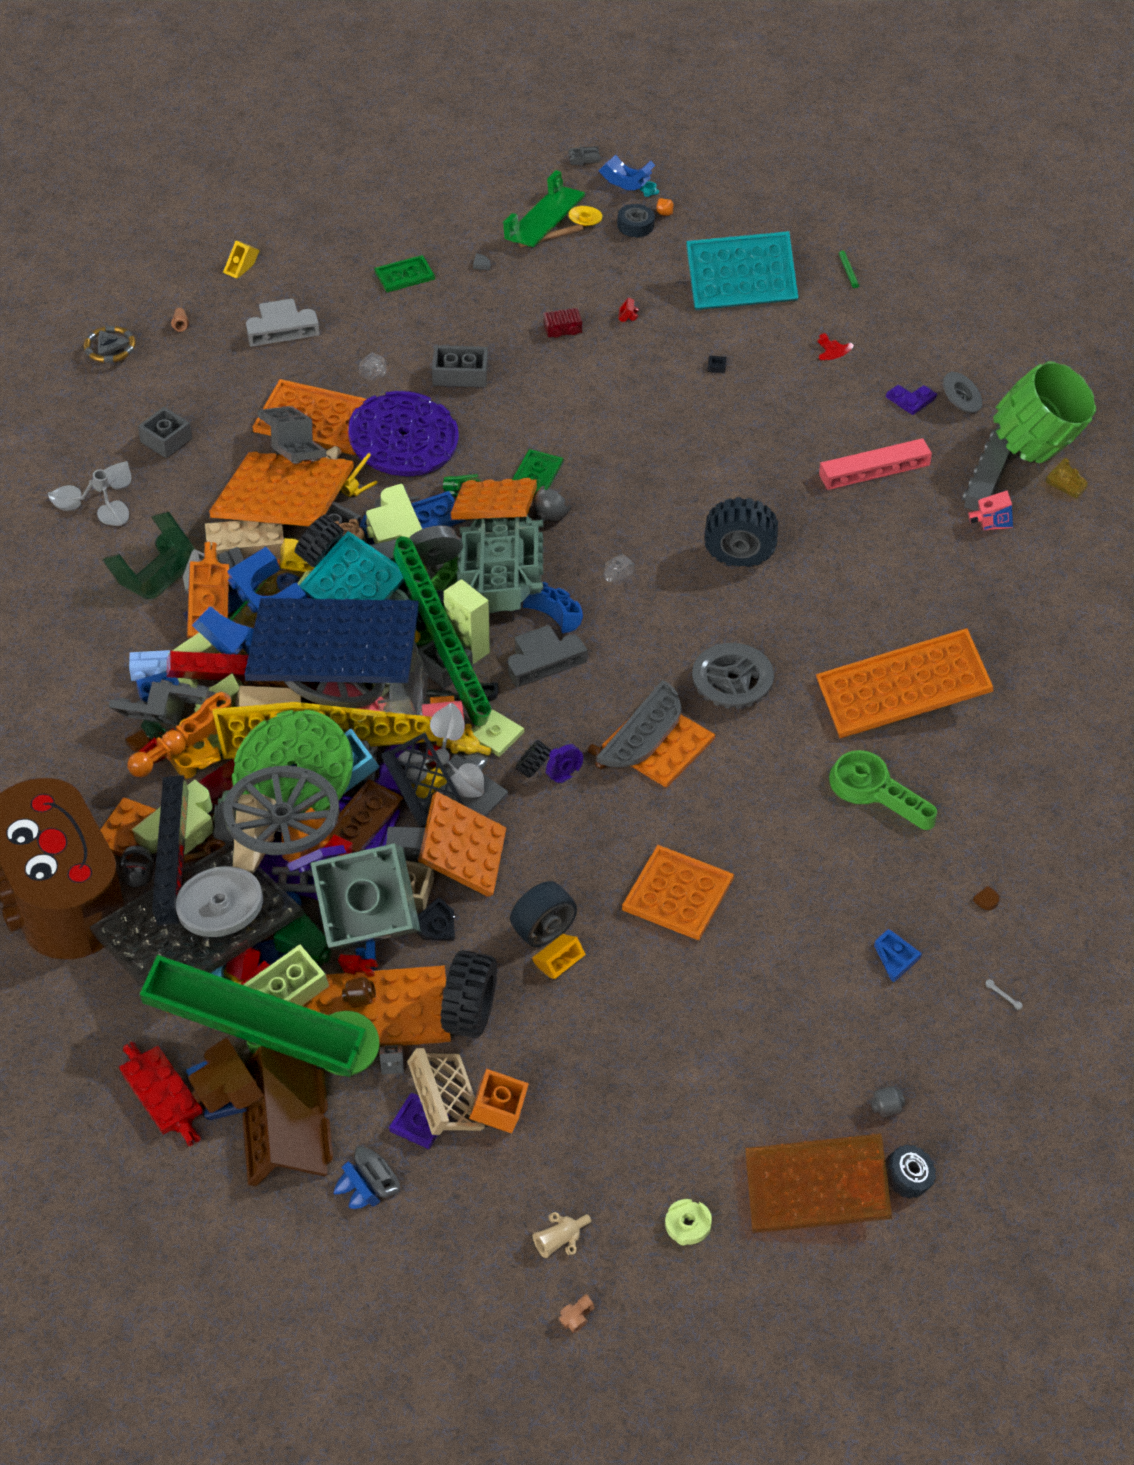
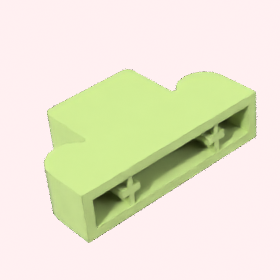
M403 484L384 489L381 492V507L366 512L367 533L369 538H373L375 544L395 540L401 536L409 538L415 532L422 530Z
M196 780L187 785L189 796L184 855L198 844H201L214 830L211 816L208 815L212 809L209 791ZM161 807L132 829L136 842L150 850L151 853H157Z

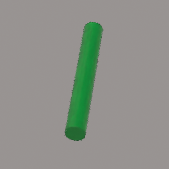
M842 250L839 252V257L852 287L858 288L859 283L845 251Z

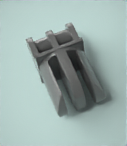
M580 144V147L568 150L572 165L582 164L583 167V164L599 163L601 161L597 146L582 147Z

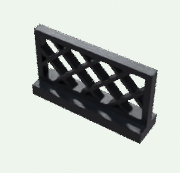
M426 733L411 739L391 751L381 754L419 828L426 827L428 818L426 807L428 803L431 804L429 798L432 789L443 792V795H453L458 803L464 805ZM422 739L427 744L425 754L414 751L415 744ZM401 750L410 752L407 763L398 761L395 754ZM412 754L424 756L421 768L409 764ZM426 758L436 761L435 772L423 768ZM408 767L420 770L417 781L407 778ZM422 771L434 775L431 785L419 782ZM436 775L446 779L445 790L433 787ZM410 783L415 784V788H414V789H413V787L411 786ZM418 785L430 788L426 799L417 797L416 790ZM420 801L425 802L424 808Z

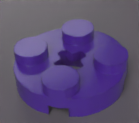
M574 744L553 749L549 753L550 759L545 773L557 783L565 782L573 777L570 775L575 770L579 771L584 758L582 752Z

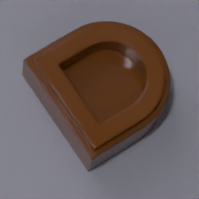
M143 730L125 739L126 744L134 752H140L139 750L150 742L148 735Z
M987 886L973 897V901L984 910H993L998 906L999 895L991 887Z

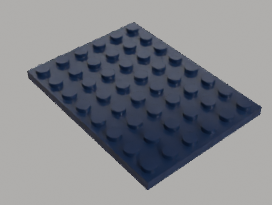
M260 598L245 670V681L409 683L419 601Z

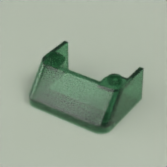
M169 511L155 514L151 517L162 532L155 540V546L160 554L138 574H135L129 568L120 554L102 559L120 585L147 600L156 598L185 572L191 553L195 549Z

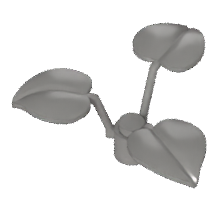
M125 461L112 465L105 470L98 469L94 471L93 480L89 481V485L82 496L81 491L77 487L67 485L48 492V497L57 508L72 511L81 506L80 500L85 499L90 488L93 486L96 491H103L106 505L98 509L97 515L99 520L107 525H124L129 518L128 508L123 502L118 500L109 503L107 487L111 486L113 489L119 490L126 488L131 483L128 462Z
M450 703L437 711L430 722L432 733L436 737H444L442 748L436 750V753L443 765L447 764L456 773L450 779L460 796L468 798L483 796L485 793L484 777L481 769L474 764L466 763L457 770L449 762L450 755L445 750L447 738L453 741L458 740L462 736L465 727L460 710L453 703ZM403 752L397 760L407 763L410 752ZM412 754L409 764L421 768L423 756ZM426 759L425 764L433 762L435 760ZM408 767L407 778L417 781L420 770ZM422 771L419 782L424 780L427 772Z

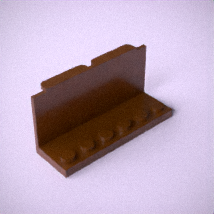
M260 1046L244 1063L264 1095L250 1104L246 1112H242L248 1185L257 1186L276 1166L326 1177L328 1175L327 1165L333 1159L329 1118L324 1117L328 1109L324 1070H317V1066Z

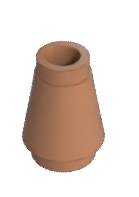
M182 308L175 310L171 321L172 327L179 332L186 330L189 326L185 310Z

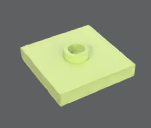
M492 709L487 723L483 726H475L472 731L479 740L480 745L491 748V752L500 757L524 733V728Z

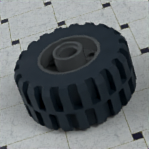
M741 497L729 498L725 502H719L709 511L705 525V547L713 558L716 557V560L720 563L724 562L727 566L752 567L754 564L757 566L763 563V561L768 560L776 550L778 520L775 513L767 505L764 506L761 501H753L752 498L748 497L747 499H742Z

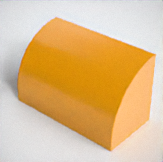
M562 934L532 957V960L548 977L556 979L586 954L577 937Z

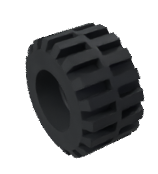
M323 515L317 518L301 536L295 547V553L314 568L342 538L344 529L327 515Z

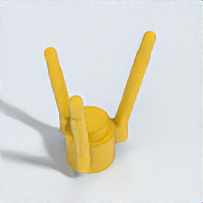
M370 453L366 455L341 487V492L346 496L351 497L354 495L357 497L361 492L378 483L374 481L358 489L359 482L355 479V476L371 456Z

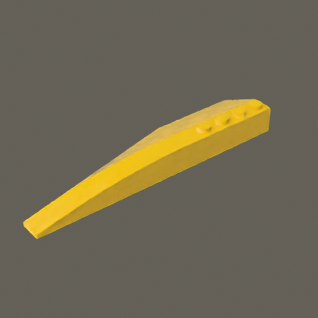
M300 702L218 708L212 711L223 759L235 758L245 737L259 723L264 720L268 721L276 717L277 713L288 710H312L322 713L338 724L344 733L352 729L360 741H367L371 747L404 744L423 733H426L430 742L443 741L444 738L436 737L432 733L430 728L432 717ZM465 729L459 739H466Z

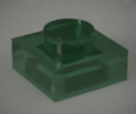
M144 719L140 725L146 731V736L151 739L162 738L165 732H167L156 721Z

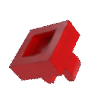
M628 297L621 305L618 320L625 322L628 318L632 321L638 318L636 313L639 309L634 306L633 299Z

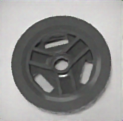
M723 643L706 649L697 657L692 669V679L694 687L697 688V693L703 695L704 700L707 702L713 701L715 706L722 705L727 709H730V707L741 709L744 705L750 707L753 702H761L762 697H766L769 694V690L773 686L774 671L769 659L759 650L740 643ZM736 674L738 678L731 679L728 675ZM751 677L756 678V686L749 689Z

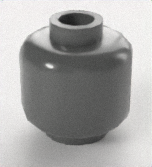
M888 1086L874 1091L870 1104L874 1113L878 1112L882 1118H887L901 1113L902 1107L905 1106V1100L900 1089Z

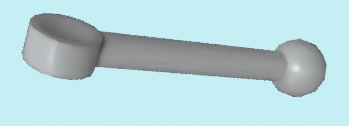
M989 979L986 981L985 985L987 988L995 990L1012 1003L1015 1009H1022V1003L1016 1002L996 987L993 980Z

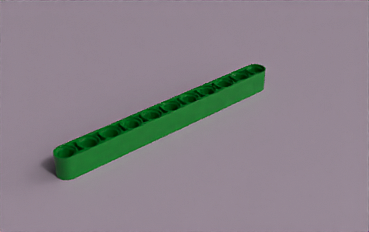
M401 536L395 542L393 557L414 601H419V612L471 722L476 726H483L489 719L491 706L410 538Z

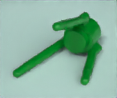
M478 474L444 477L443 490L449 491L452 496L457 497L459 493H456V491L460 490L461 483L469 480L481 482V480L472 479L477 478Z

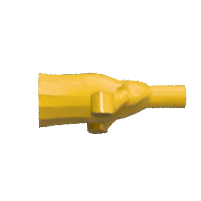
M471 724L465 725L466 739L447 740L446 748L451 749L452 753L464 752L469 755L478 752L487 756L491 753V748L480 745L479 740L473 734ZM437 741V746L442 747L443 741Z

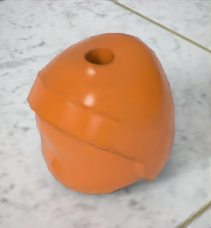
M659 198L656 206L657 213L663 216L672 215L673 201L671 199Z

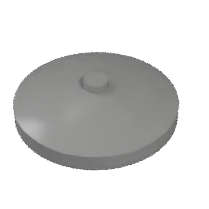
M216 867L195 875L184 884L176 898V912L181 924L194 934L206 937L225 936L241 930L255 919L263 904V893L259 881L250 872L237 867Z

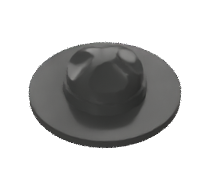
M949 372L944 376L943 388L951 403L967 413H976L981 409V394L970 379L958 372Z

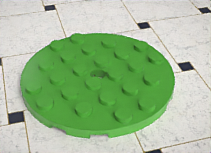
M288 710L277 713L276 717L259 723L241 743L234 759L233 786L239 780L257 770L274 766H290L292 764H297V767L309 769L324 777L335 789L338 801L350 782L353 770V753L350 742L339 725L322 713L312 710ZM279 778L283 802L287 803L299 779ZM272 779L253 785L261 794L276 800ZM306 782L293 808L321 790L315 785ZM246 790L242 795L250 793ZM324 797L300 813H305L309 808L315 811L330 810L329 800L327 797Z

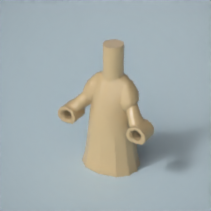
M557 1212L549 1214L550 1222H558L559 1224L540 1232H535L532 1235L537 1250L544 1258H548L557 1249L569 1242V1246L565 1248L567 1255L575 1254L580 1228L591 1223L590 1216L586 1214L574 1220L568 1216L562 1217Z

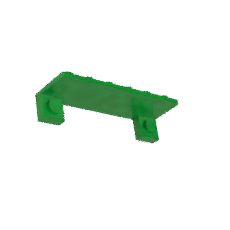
M555 170L547 178L548 194L519 222L518 215L511 213L503 221L504 238L529 247H535L585 196V192L562 186V173Z

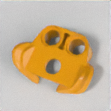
M209 735L199 741L205 744L203 748L196 749L193 745H190L188 748L185 747L181 754L171 755L172 759L170 762L179 775H184L185 778H192L197 773V768L204 769L221 760L218 747L213 748L207 739L210 737Z

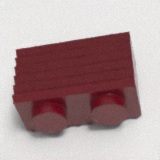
M577 307L575 309L569 308L568 310L562 309L561 311L555 310L554 312L548 311L543 313V324L548 338L582 333V319Z

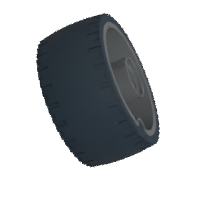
M546 881L534 886L521 896L511 911L510 923L526 943L532 947H542L566 932L577 915V906L572 897L559 884L554 881Z

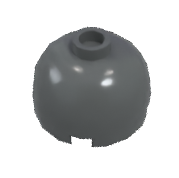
M542 486L533 499L537 518L543 519V522L546 520L557 522L563 519L571 510V506L568 505L566 507L564 504L566 500L551 488L545 490V486Z

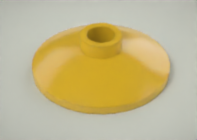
M577 206L569 211V218L577 224L589 226L601 222L602 213L590 206Z

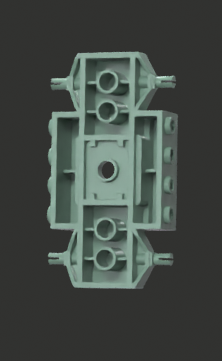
M528 515L527 517L474 519L471 527H460L463 549L458 553L457 580L462 579L488 600L489 613L521 609V602L529 594L541 593V590H543L541 575L544 574L543 532H539V528H543V519L532 521Z

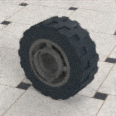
M627 204L618 211L617 228L624 235L638 238L649 235L653 231L655 215L651 208L640 204Z

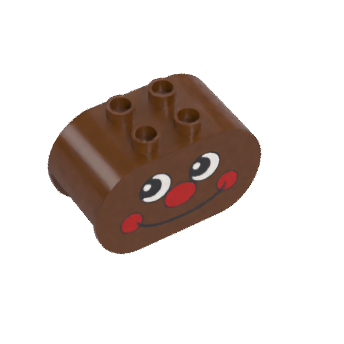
M30 779L10 786L0 793V901L3 907H5L1 911L11 933L21 929L28 944L34 950L47 957L64 960L92 955L113 942L125 925L126 908L123 903L114 854L78 789L72 784L59 779Z

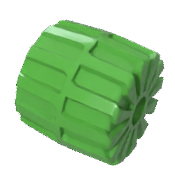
M1047 361L1043 365L1038 364L1008 391L996 406L998 412L993 416V421L1000 425V429L996 430V433L1000 440L1004 438L1008 440L1006 448L1013 454L1020 451V458L1029 462L1035 460L1036 463L1047 462L1072 443L1090 424L1093 415L1096 413L1094 395L1080 374H1077L1064 364Z

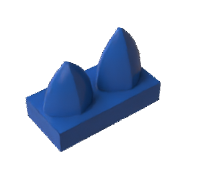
M349 1161L342 1166L345 1173L336 1183L334 1194H344L356 1188L350 1198L349 1208L358 1209L368 1204L374 1207L381 1202L357 1171L356 1166Z

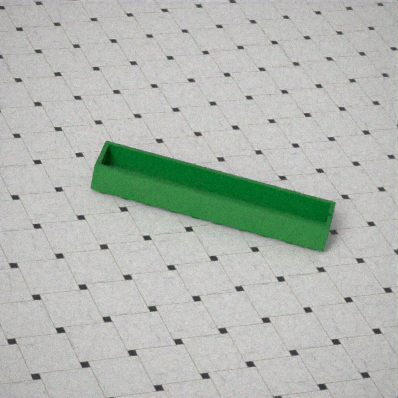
M160 955L156 956L140 992L143 1004L347 1077H351L358 1060L357 1055H360L367 1038L365 1028Z

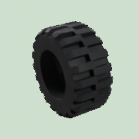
M461 950L455 954L452 965L449 968L441 1005V1027L445 1032L471 1038L480 1037L484 1032L491 1013L497 982V961L492 955Z

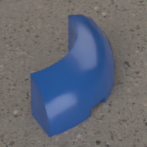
M543 582L541 593L529 594L523 601V608L539 610L552 617L559 624L562 633L576 630L583 619V612L578 601L572 600L570 594L561 588L554 589L548 587L546 582Z

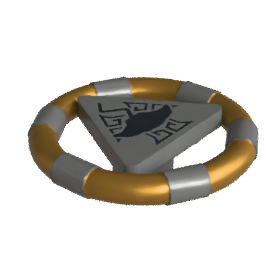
M105 326L92 331L85 338L84 351L89 358L97 362L114 363L127 358L134 351L136 340L134 335L123 327ZM110 333H120V334H123L127 339H124V338H122V337H119V336H116V335H113V334H110ZM97 336H99L98 355L90 348L91 342ZM128 346L122 353L118 354V349Z

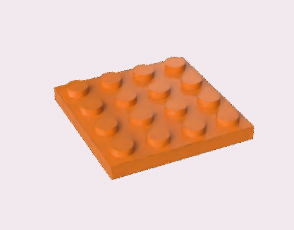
M523 478L521 480L504 479L502 481L489 479L483 482L466 481L462 484L452 508L451 519L527 517L537 488V481L530 478Z
M681 714L675 728L654 753L643 762L631 767L667 788L715 739V734ZM623 725L602 744V749L605 748Z
M436 792L432 795L418 862L490 897L494 894L506 827Z
M657 845L625 899L622 911L700 941L733 882L734 874Z

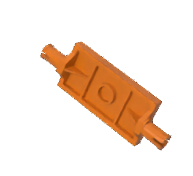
M205 542L204 559L199 562L190 561L187 638H192L199 633L192 624L210 606L222 616L228 618L229 575L227 570H229V564H221L216 559L217 543L212 542L211 549L210 542Z

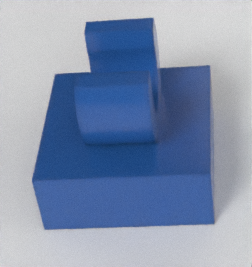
M375 941L366 942V949L357 948L356 955L363 956L361 959L376 960ZM371 967L370 969L375 971L376 967Z

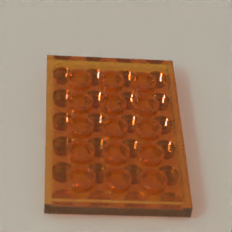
M882 1133L745 1148L753 1233L892 1219Z

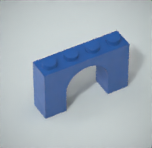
M267 547L227 570L230 577L228 579L230 586L233 589L237 588L238 595L243 602H248L247 605L253 614L258 613L260 598L307 599L306 593L296 582L272 596H261L255 593L256 588L262 581L280 570L276 557Z

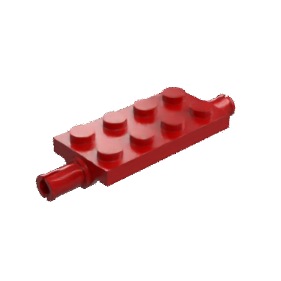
M129 1042L132 1048L126 1044L123 1047V1051L130 1061L119 1066V1070L161 1133L164 1135L169 1131H177V1133H181L188 1146L194 1145L192 1140L198 1143L201 1137L192 1127V1121L203 1113L202 1108L160 1047L156 1046L142 1054L135 1042Z

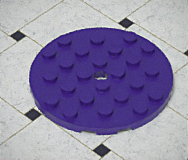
M408 391L385 392V395L379 397L374 395L363 401V405L356 408L352 413L348 428L350 445L361 460L370 453L371 456L366 464L386 474L407 477L427 474L445 465L456 451L459 435L456 421L452 419L450 412L442 404H436L428 396ZM400 432H406V433H408V434H405L404 436H402V434H400Z

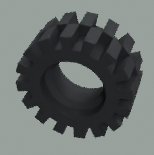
M540 740L535 741L525 751L524 755L520 757L521 759L518 760L515 768L527 778L532 777L548 759L551 749Z

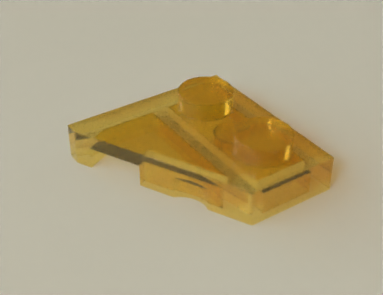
M1064 458L1053 469L1045 481L1075 498H1078L1087 489L1088 485L1087 481L1079 475L1077 469H1072L1067 458Z

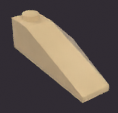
M244 794L239 797L238 803L268 811L251 794ZM263 795L273 805L276 804V800ZM236 810V824L264 819L263 817ZM270 825L242 831L256 839ZM275 832L265 841L273 842ZM234 839L233 867L254 873L265 854L250 850Z

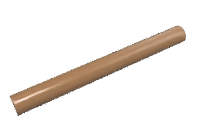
M577 224L550 232L540 242L581 231L584 229L583 225ZM519 243V246H520L521 248L527 246V245H524V244H520V243Z

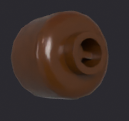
M366 977L348 980L345 984V989H342L343 1000L348 1002L353 1008L371 1004L373 998L376 997L373 981H369Z

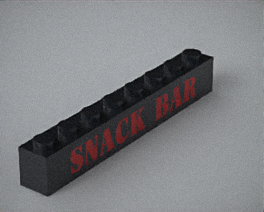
M184 775L163 777L152 906L157 925L179 924L176 912V898L182 888L189 796Z

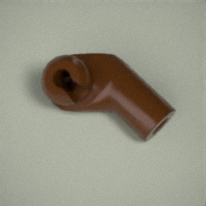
M591 744L588 748V753L596 756L597 759V756L603 749ZM595 762L596 767L605 769L606 765Z

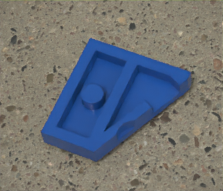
M890 929L875 940L874 947L892 982L899 979L921 959L922 953Z

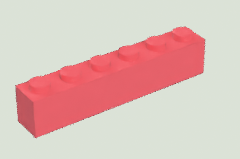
M922 438L821 462L819 476L827 490L930 466L932 452Z

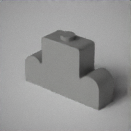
M294 299L261 303L259 305L261 319L253 317L246 321L250 347L320 335L315 311L303 309L298 313Z

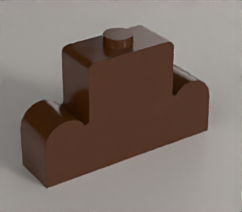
M227 1037L205 1052L204 1059L208 1064L188 1077L195 1089L192 1091L193 1096L198 1103L203 1102L209 1113L215 1112L229 1102L236 1109H243L264 1096Z

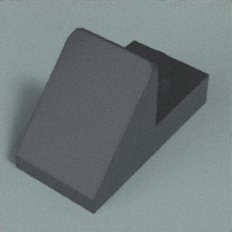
M402 1044L380 1046L382 1075L404 1073Z

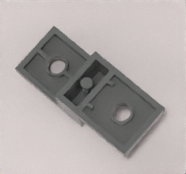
M293 406L258 410V418L271 426L272 448L292 463H302L303 460L319 461L320 458L326 457V449L313 441L312 419Z
M161 680L160 683L152 682L148 702L137 701L136 703H131L130 700L125 698H119L118 700L110 699L109 708L127 718L179 725L185 703L202 705L205 700L216 693L209 691V688L197 685V688H192L191 685L186 683L172 685L170 681ZM223 700L216 703L217 707L222 705Z

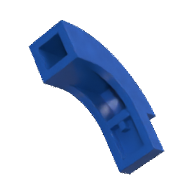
M614 155L598 171L611 184L626 190H637L651 178V169L655 164L649 161L641 169H631L617 155Z

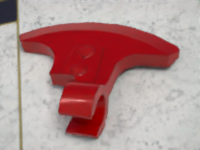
M826 333L818 335L820 339L817 341L824 347L825 352L819 355V360L840 358L849 353L854 345L852 343L840 344L836 340L829 341Z

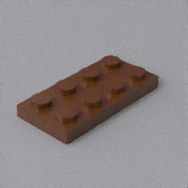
M368 779L339 813L338 821L329 834V841L335 834L352 842V853L363 851L402 805L404 797Z

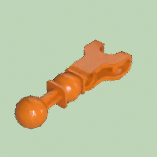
M224 692L214 694L205 700L197 712L185 719L180 726L177 725L176 730L165 732L162 738L158 737L157 747L148 753L136 752L132 754L127 762L130 774L139 778L148 776L152 772L153 763L165 756L170 761L172 759L171 755L181 754L185 747L188 748L190 745L196 744L208 735L218 734L212 711L218 708H230L232 705L231 697ZM218 701H226L225 704H222L221 706L217 707L216 703Z

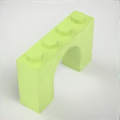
M197 633L173 650L200 653L219 652L200 633ZM230 674L216 685L209 687V691L227 693L231 697L232 707L235 705L239 687L243 686L239 678ZM178 678L180 683H186L191 685L192 688H197V679ZM195 704L194 710L197 712L201 705Z

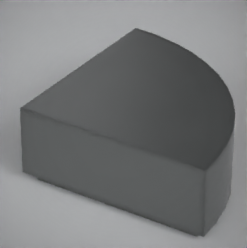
M476 253L473 269L490 271L489 259L482 254Z

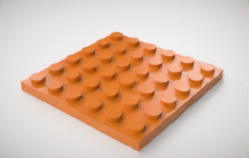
M248 452L210 509V518L310 526L317 518L325 515L354 468L353 461L324 457L320 458L319 461L303 460L302 463H292L283 455Z

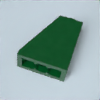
M295 906L273 937L275 950L287 954L298 945H301L321 968L324 962L327 963L332 953L330 948H328L326 937L301 908Z

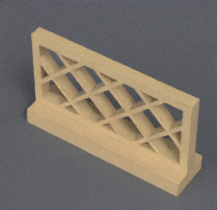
M416 1048L407 1062L432 1135H440L443 1130H483L485 1124L477 1121L472 1123L465 1118L466 1114H471L475 1096L460 1054L426 1053L424 1048ZM429 1061L439 1066L437 1070L430 1066ZM454 1061L457 1069H453L445 1062ZM442 1068L452 1076L448 1079L439 1070ZM434 1077L443 1082L445 1086L442 1088L436 1084ZM455 1077L457 1080L462 1082L463 1088H461L451 1080ZM446 1087H450L458 1095L456 1097L445 1090ZM440 1095L452 1102L450 1106L442 1101ZM460 1095L468 1100L469 1107L458 1099ZM456 1105L464 1111V1114L460 1115L451 1107ZM447 1113L453 1118H455L458 1122L449 1123Z

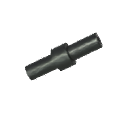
M427 690V697L454 696L455 701H461L459 695L452 693L451 690Z

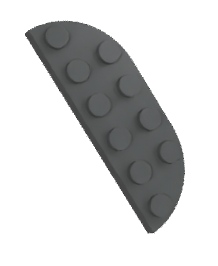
M662 680L599 753L597 762L608 767H628L649 758L675 728L680 719L681 704L677 691L669 683Z

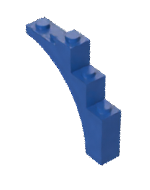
M211 606L192 624L221 654L237 655L241 649L249 654L254 628H249L229 620Z

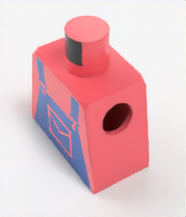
M1008 491L980 499L978 501L979 510L968 512L970 523L981 521L983 530L1013 528L1012 503Z

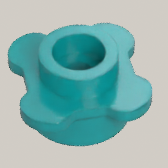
M652 181L646 182L640 188L645 197L659 194V190L656 189V183Z

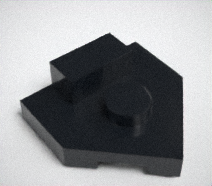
M438 897L418 915L421 931L416 933L423 940L454 941V910Z

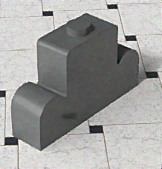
M547 625L515 637L516 654H513L508 659V675L515 687L518 688L587 663V649L576 635H567L562 641H559L552 628Z

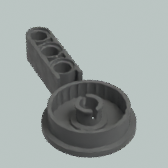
M448 526L427 527L409 537L423 565L426 567L448 562L455 558L463 549L462 540L456 536L455 530ZM397 539L370 545L396 563L393 557V549Z

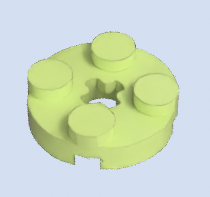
M691 1199L679 1200L668 1209L665 1219L666 1231L680 1245L699 1243L710 1234L711 1213L700 1202L698 1204L692 1202ZM688 1218L689 1221L694 1220V1222L688 1226L683 1224L684 1219Z

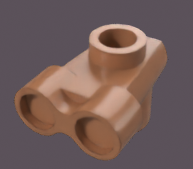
M585 1294L574 1306L568 1304L561 1310L560 1314L562 1316L559 1318V1321L566 1330L569 1328L573 1333H576L587 1324L588 1320L584 1316L595 1309L591 1299Z

